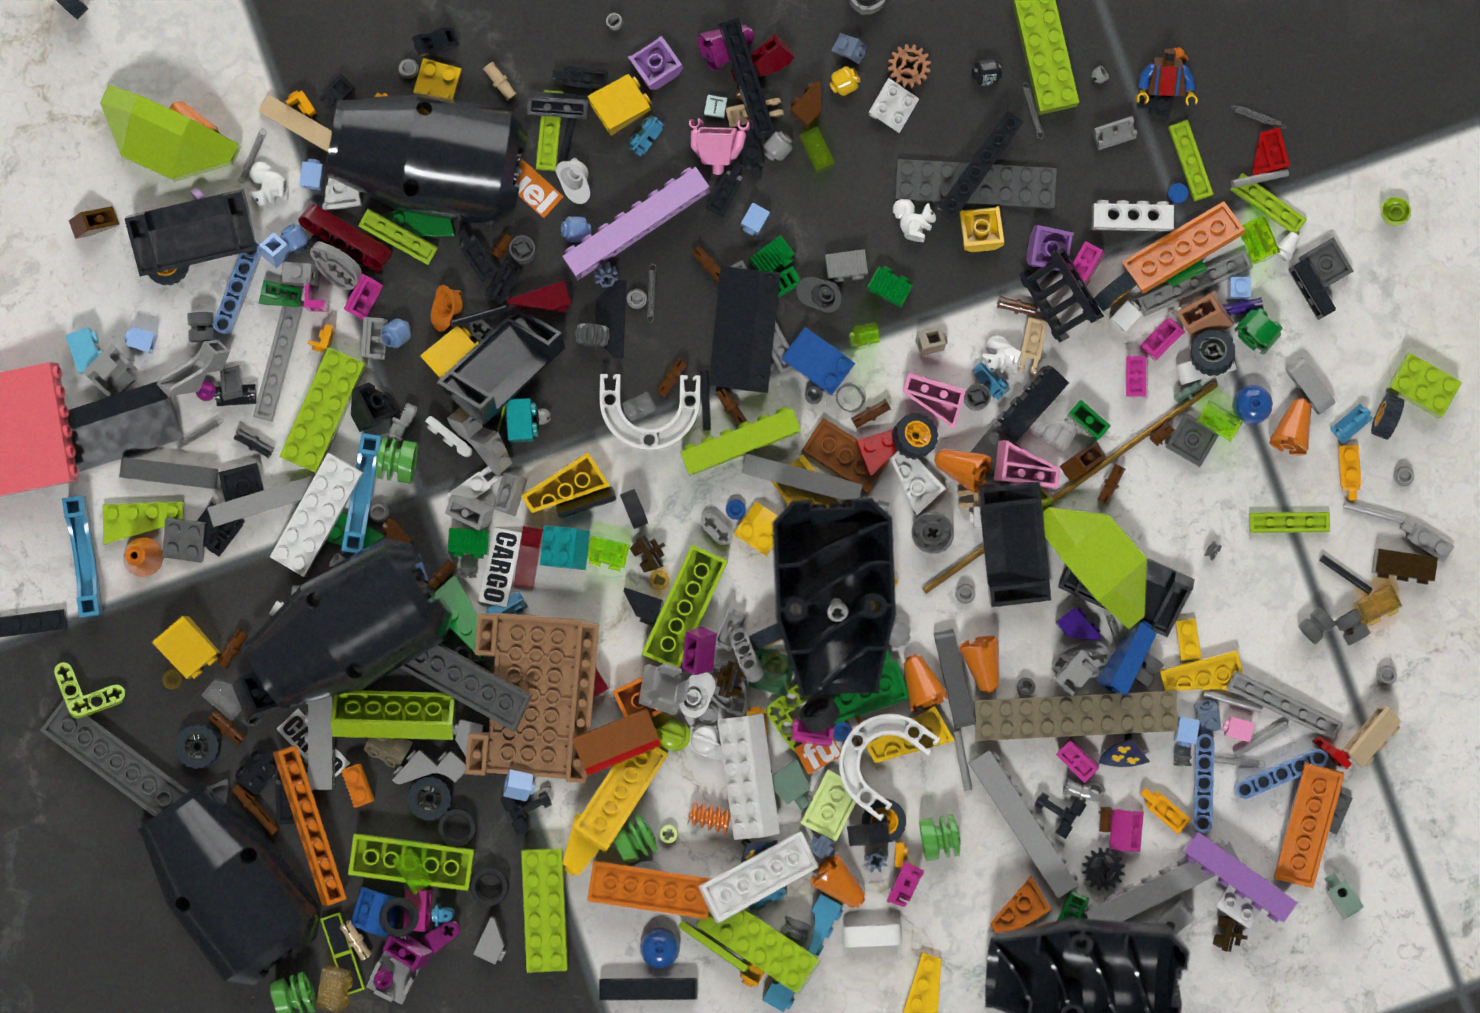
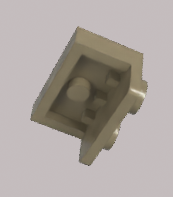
M369 738L364 751L371 757L384 761L389 767L398 769L413 742L402 738Z

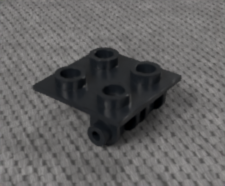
M211 501L208 507L214 506L216 504ZM207 508L197 520L199 522H206L205 547L218 557L221 556L243 527L237 520L213 527Z

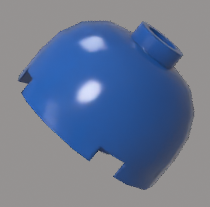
M1249 385L1240 389L1232 402L1234 415L1241 422L1249 425L1265 421L1271 414L1273 407L1271 395L1266 389L1257 385Z
M654 928L647 932L640 944V954L643 960L649 966L655 968H666L672 965L680 952L678 938L672 931L665 928Z

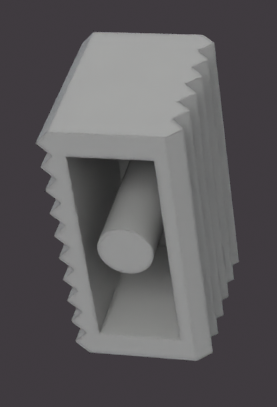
M865 249L825 255L828 280H832L834 283L844 282V278L852 277V280L864 279V275H868Z

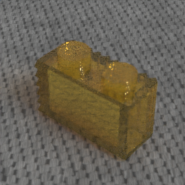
M1392 584L1353 602L1355 608H1357L1362 616V622L1369 623L1370 626L1380 622V617L1385 614L1390 617L1398 613V608L1402 607Z
M329 965L322 969L316 1007L339 1013L345 1010L349 1004L347 994L348 989L352 986L353 979L351 978V970Z

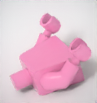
M698 118V124L694 126V120L691 119L689 121L690 127L693 128L691 131V148L701 158L702 164L712 165L713 174H723L724 165H729L733 159H736L744 146L745 131H748L751 127L749 121L747 126L742 128V119H740L737 123L740 130L737 131V128L703 127L704 123L700 118Z

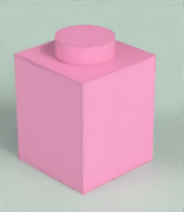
M1229 716L1228 720L1225 719L1222 731H1225L1224 736L1250 742L1255 723Z

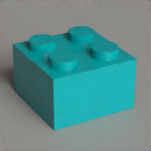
M530 398L510 400L506 404L508 440L511 443L535 441V437L538 436V425L534 423V417H537V406Z
M544 526L540 566L586 570L590 530Z

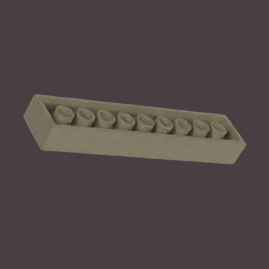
M1176 691L1127 693V695L1113 693L973 701L975 741L1178 731Z

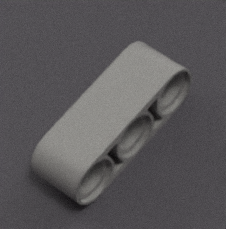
M1300 357L1285 368L1291 380L1318 415L1336 403L1325 385L1303 357Z
M737 628L730 634L735 655L747 680L756 682L762 678L763 669L748 633L743 628Z

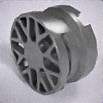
M786 916L785 925L781 927L780 932L806 941L808 937L806 934L812 926Z

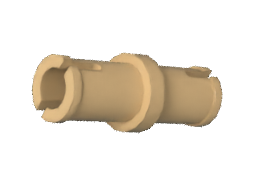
M494 62L489 63L483 68L493 81V86L500 90L506 101H509L517 94L508 83L506 75H502Z
M350 920L346 921L347 925L343 923L340 929L347 937L349 946L354 948L360 960H365V955L368 958L372 952L368 949L363 941V936L358 934Z

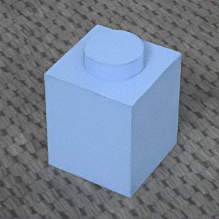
M308 159V162L303 161L299 185L302 188L322 190L324 165L315 159Z
M752 203L741 222V226L744 227L743 231L752 236L754 233L759 235L770 216V212Z
M274 232L259 245L262 257L275 268H278L291 256L288 244Z
M1230 277L1227 280V300H1248L1251 297V277Z
M131 326V330H128L125 335L126 346L152 354L158 335Z
M1178 717V731H1175L1174 740L1179 741L1178 745L1190 747L1191 744H1196L1200 720Z
M510 769L505 778L503 796L527 801L529 795H533L535 783L532 782L533 774Z

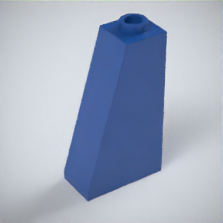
M1145 621L1137 622L1128 629L1096 679L1097 683L1110 692L1127 695L1157 634L1152 630V626Z

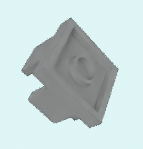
M111 344L83 373L104 394L110 397L112 394L108 389L114 386L119 393L125 392L135 382L128 369L131 368L134 372L138 369L126 355Z
M1077 650L1052 679L1055 684L1059 685L1070 696H1073L1075 692L1064 684L1066 680L1074 687L1081 688L1093 674L1091 670L1082 664V661L1085 660L1093 668L1099 666L1083 650Z
M666 663L658 667L648 664L644 667L639 704L675 715L678 713L679 704L687 700L690 682H682L683 676L679 675L682 672L681 668Z
M385 951L377 962L366 987L373 990L374 994L390 1002L395 1001L402 1005L420 969L412 971L408 966L406 967L402 962L399 963V960H396V958H393V956H390ZM385 968L392 972L393 981L387 989L380 990L373 984V979L380 969Z

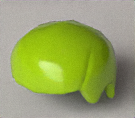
M1390 197L1382 203L1380 215L1389 226H1401L1411 217V207L1408 201L1401 197Z

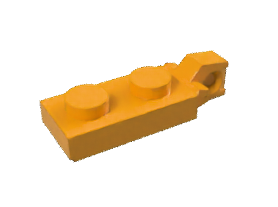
M1359 445L1338 446L1340 486H1342V491L1347 492V501L1357 500V490H1361Z
M1143 788L1139 793L1147 800L1144 804L1148 807L1147 809L1177 835L1191 821L1187 815L1161 793L1155 791L1152 794L1146 788Z

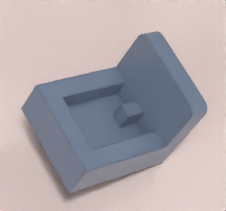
M840 33L832 51L859 64L865 56L867 46L857 38Z
M1204 700L1196 703L1195 708L1200 720L1201 733L1222 730L1219 709L1215 701Z

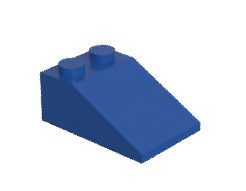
M806 327L803 328L781 358V360L815 386L819 387L827 395H833L856 364Z

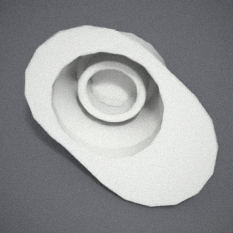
M577 158L560 162L556 167V174L566 196L577 204L587 202L590 198V188L587 182L589 172L587 167L578 161Z
M707 672L699 675L692 674L687 679L690 682L688 697L679 706L683 714L688 717L696 718L701 716L709 706L715 691V680Z
M702 722L690 727L691 737L688 746L692 751L711 759H723L719 727Z

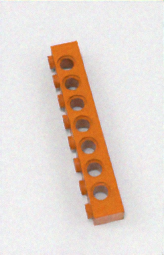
M290 746L275 751L273 755L321 904L329 906L346 899L298 747Z

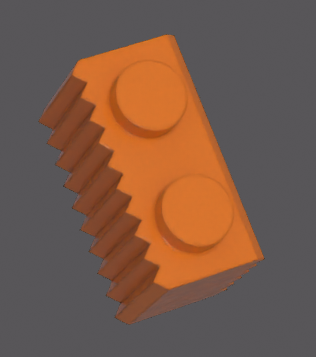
M361 763L341 771L343 773L342 776L345 777L346 788L350 792L349 796L353 800V807L356 808L375 801Z

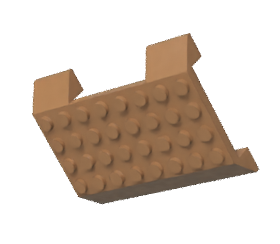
M509 613L478 614L475 655L495 656L494 674L533 696L516 731L513 732L490 719L489 732L468 733L465 774H508L511 769L533 774L536 777L566 779V782L586 784L587 775L572 738L590 731L599 633L598 623L581 619Z

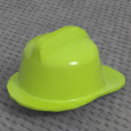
M661 713L651 717L662 745L660 747L669 751H680L688 745L691 734L690 729L684 722Z

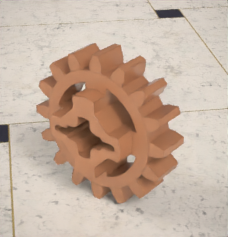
M905 44L904 50L898 47V53L892 52L891 54L894 59L888 60V63L892 65L888 67V71H893L890 78L896 77V83L902 82L903 88L907 84H910V87L913 88L914 83L920 86V79L926 81L927 76L925 73H930V69L926 68L931 65V61H926L928 54L922 55L923 48L917 51L916 45L909 49L908 44ZM908 54H914L916 57L908 56ZM900 58L902 64L896 69V62ZM907 62L909 65L914 64L912 70L905 68ZM922 64V72L918 74L917 67ZM903 75L910 76L911 79H906V78H904V77H902V76H903Z

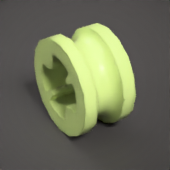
M672 825L664 826L660 830V839L665 843L674 842L678 836L677 829ZM668 828L673 830L671 833L674 832V837H670L669 840L665 839L666 835L663 836V831H667Z

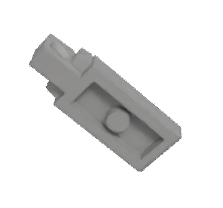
M1405 521L1399 528L1408 534L1406 538L1410 543L1430 556L1438 557V561L1441 563L1445 562L1454 548V545L1421 524L1415 523L1413 526Z

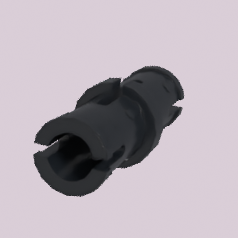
M240 428L237 430L236 433L239 435H235L234 440L248 446L249 450H255L266 458H270L272 455L270 452H273L275 447L264 443L258 436L254 437Z

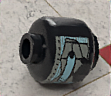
M995 59L979 60L976 62L975 67L972 68V78L980 86L997 84L999 78H1002L1001 64L997 63Z

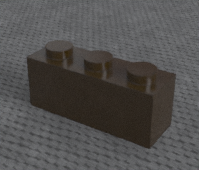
M1378 548L1374 551L1371 573H1376L1378 578L1389 579V576H1396L1398 581L1409 582V579H1416V583L1428 585L1429 582L1435 581L1438 557Z

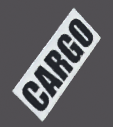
M500 528L494 529L479 602L507 607L522 533Z
M297 709L277 730L292 746L298 747L300 755L305 759V753L308 752V744H305V733L308 732V724H305V715ZM335 748V777H337L350 762Z

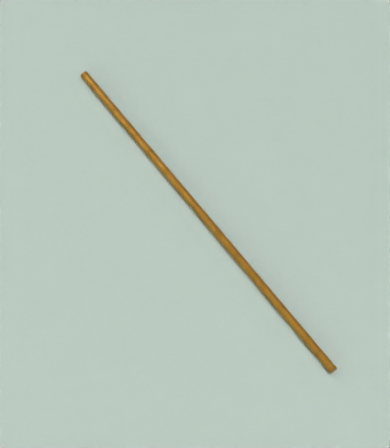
M1216 382L1210 383L1193 395V400H1186L1052 496L1054 501L1048 507L1147 438L1151 433H1154L1166 421L1169 422L1218 387ZM981 546L922 588L925 594L984 554V546Z

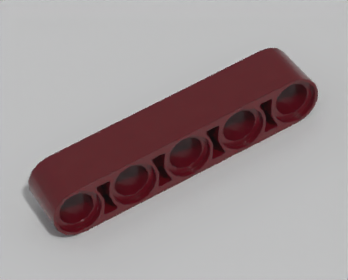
M310 204L298 219L299 224L304 229L375 271H381L392 256L389 248L318 205Z

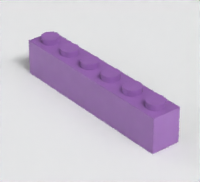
M1194 832L1182 850L1186 854L1184 856L1185 859L1193 864L1197 862L1202 865V871L1210 876L1213 873L1219 877L1217 881L1225 887L1230 885L1236 889L1234 893L1242 899L1245 897L1252 901L1250 905L1259 911L1262 909L1267 911V917L1276 923L1278 921L1285 922L1298 903L1199 832Z

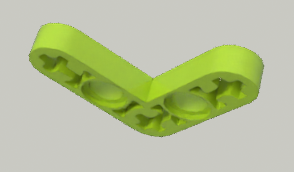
M59 663L55 667L56 681L69 714L73 718L86 717L118 705L125 699V690L120 685H112L83 696L72 667L68 663ZM61 668H64L65 671L68 670L67 682H65L62 674L58 675ZM74 686L77 691L74 695L70 696L65 693V688ZM114 690H116L117 693L121 692V694L119 695V699H116L115 696L109 698V703H106V697L104 696L105 693H107V697L113 695ZM94 697H100L103 703L96 707L92 705L91 700ZM88 700L90 710H87L86 706L81 708V713L73 711L75 709L74 705L78 704L79 707L85 705V701Z
M795 685L777 698L766 709L768 718L794 752L793 745H795V741L787 739L791 732L784 733L781 730V726L784 722L792 724L793 720L788 713L811 697L804 696L805 698L801 700L799 694L794 691L798 685ZM788 694L796 695L797 703L790 706L786 703V696ZM772 706L775 708L780 707L779 714L781 717L784 714L787 716L778 725L775 723V721L779 720L776 715H770Z

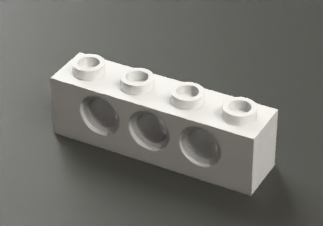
M1098 200L1097 203L1092 205V230L1172 231L1174 229V205H1169V202L1160 201L1157 202V205H1149L1148 201H1137V204H1129V201H1117V204H1109L1108 200ZM1108 211H1116L1118 218L1116 220L1110 219ZM1135 211L1138 215L1137 220L1129 219L1128 212ZM1148 212H1156L1158 216L1157 220H1150L1148 218Z

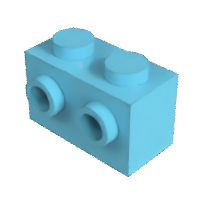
M88 327L65 335L77 371L82 375L84 374L83 371L103 352L102 349H98L97 342H99L96 331H92Z

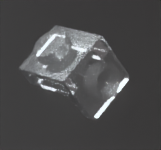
M648 392L622 403L624 412L631 421L641 419L656 410V406Z

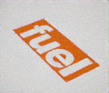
M520 158L519 165L515 166V171L518 172L517 182L515 183V186L519 187L518 196L541 217L545 218L564 196Z
M857 716L843 722L848 723L853 731L862 723V720ZM854 736L852 744L856 747L862 745L863 738L861 736ZM832 739L830 747L803 743L795 747L794 750L809 775L839 758L845 742H837Z

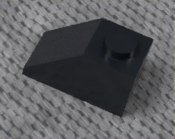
M624 587L623 591L636 617L640 618L639 622L651 625V622L656 623L663 600Z
M887 821L847 826L849 846L890 842Z

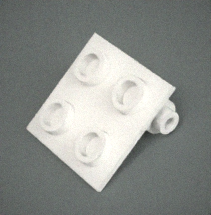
M888 78L869 113L874 119L878 118L900 133L919 98Z
M1229 885L1216 907L1250 929L1260 911L1250 905L1252 901L1247 897L1242 899L1234 893L1236 889Z

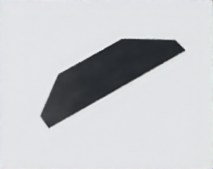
M616 281L613 286H610L596 299L595 324L609 328L608 345L603 347L613 358H624L627 281Z

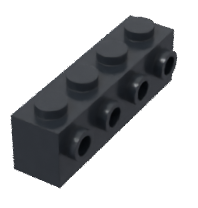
M1049 365L1043 366L1037 372V377L1024 386L1023 393L1020 396H1016L1010 402L1011 406L1006 412L1003 411L998 415L995 425L1014 442H1017L1069 384L1054 367Z

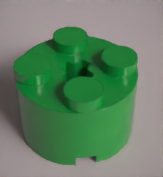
M1258 308L1257 311L1250 310L1234 330L1235 332L1239 331L1238 337L1246 346L1254 351L1257 348L1261 350L1260 354H1266L1280 338L1283 328L1279 323L1270 320L1267 317L1268 314L1263 309Z

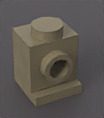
M940 326L918 331L915 339L921 358L928 354L944 351L946 344H948L947 336L945 333H942Z

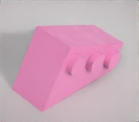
M908 371L903 393L954 429L966 389Z
M1007 440L998 441L994 481L1008 483L1040 482V487L1058 488L1061 468L1028 453V451L1013 445Z

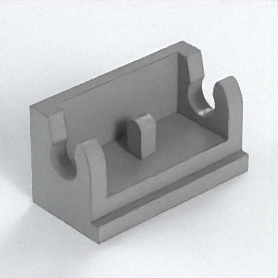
M1133 116L1094 128L1092 133L1098 150L1136 139L1137 130L1134 129Z
M364 317L361 357L363 359L385 360L386 344L382 341L381 335L382 328L388 324V320Z
M729 607L718 629L716 645L731 652L733 646L730 634L733 630L742 628L747 615Z

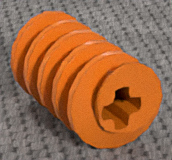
M694 801L688 823L692 820V826L695 827L700 822V828L702 829L707 824L708 830L715 826L716 832L723 828V832L726 835L731 815H729L728 809L721 813V807L713 811V805L706 809L705 803L698 807L697 801Z

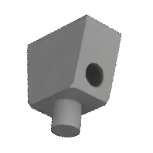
M283 262L281 284L305 287V284H310L312 287L319 288L320 271L317 266L307 263Z
M1180 897L1157 918V924L1168 925L1167 922L1171 921L1174 924L1169 926L1177 934L1195 920L1194 911Z

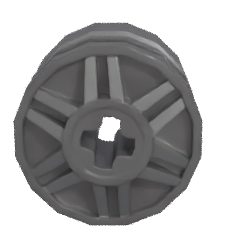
M936 511L921 514L914 521L911 529L915 545L921 551L928 554H939L945 551L951 545L954 538V528L950 520L944 514ZM930 528L938 530L936 533L937 538L928 537Z

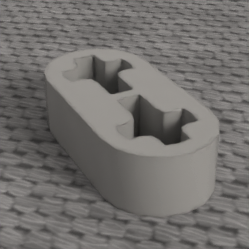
M712 513L703 515L701 526L716 543L722 546L730 544L732 533L724 523ZM713 517L715 519L713 523L717 528L714 530L711 526L706 527L705 518L711 519ZM718 529L722 533H728L727 538L729 540L727 542L724 540L720 542L718 540L720 538L716 532Z

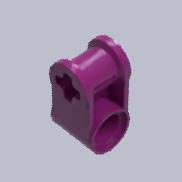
M450 920L438 928H434L421 937L426 947L433 951L432 954H434L460 933V925L457 921ZM448 927H449V928H450V927H453V928H454V930H453L452 933H451V932H450V933H447V932H446V930L448 929Z

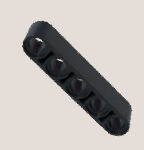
M697 978L599 979V1000L698 999Z

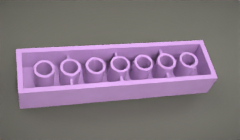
M691 167L687 168L681 173L682 176L680 178L669 180L664 184L665 187L662 190L658 191L656 189L647 196L648 199L644 202L638 201L633 204L631 211L626 214L624 212L618 214L614 218L615 221L610 225L608 223L603 224L597 229L598 233L593 236L589 234L581 240L582 243L577 247L573 245L566 249L563 259L576 279L580 280L596 269L599 264L605 263L710 192L709 185L696 167L693 169Z

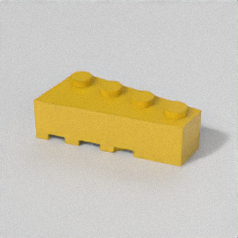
M587 451L521 494V497L531 513L610 485Z

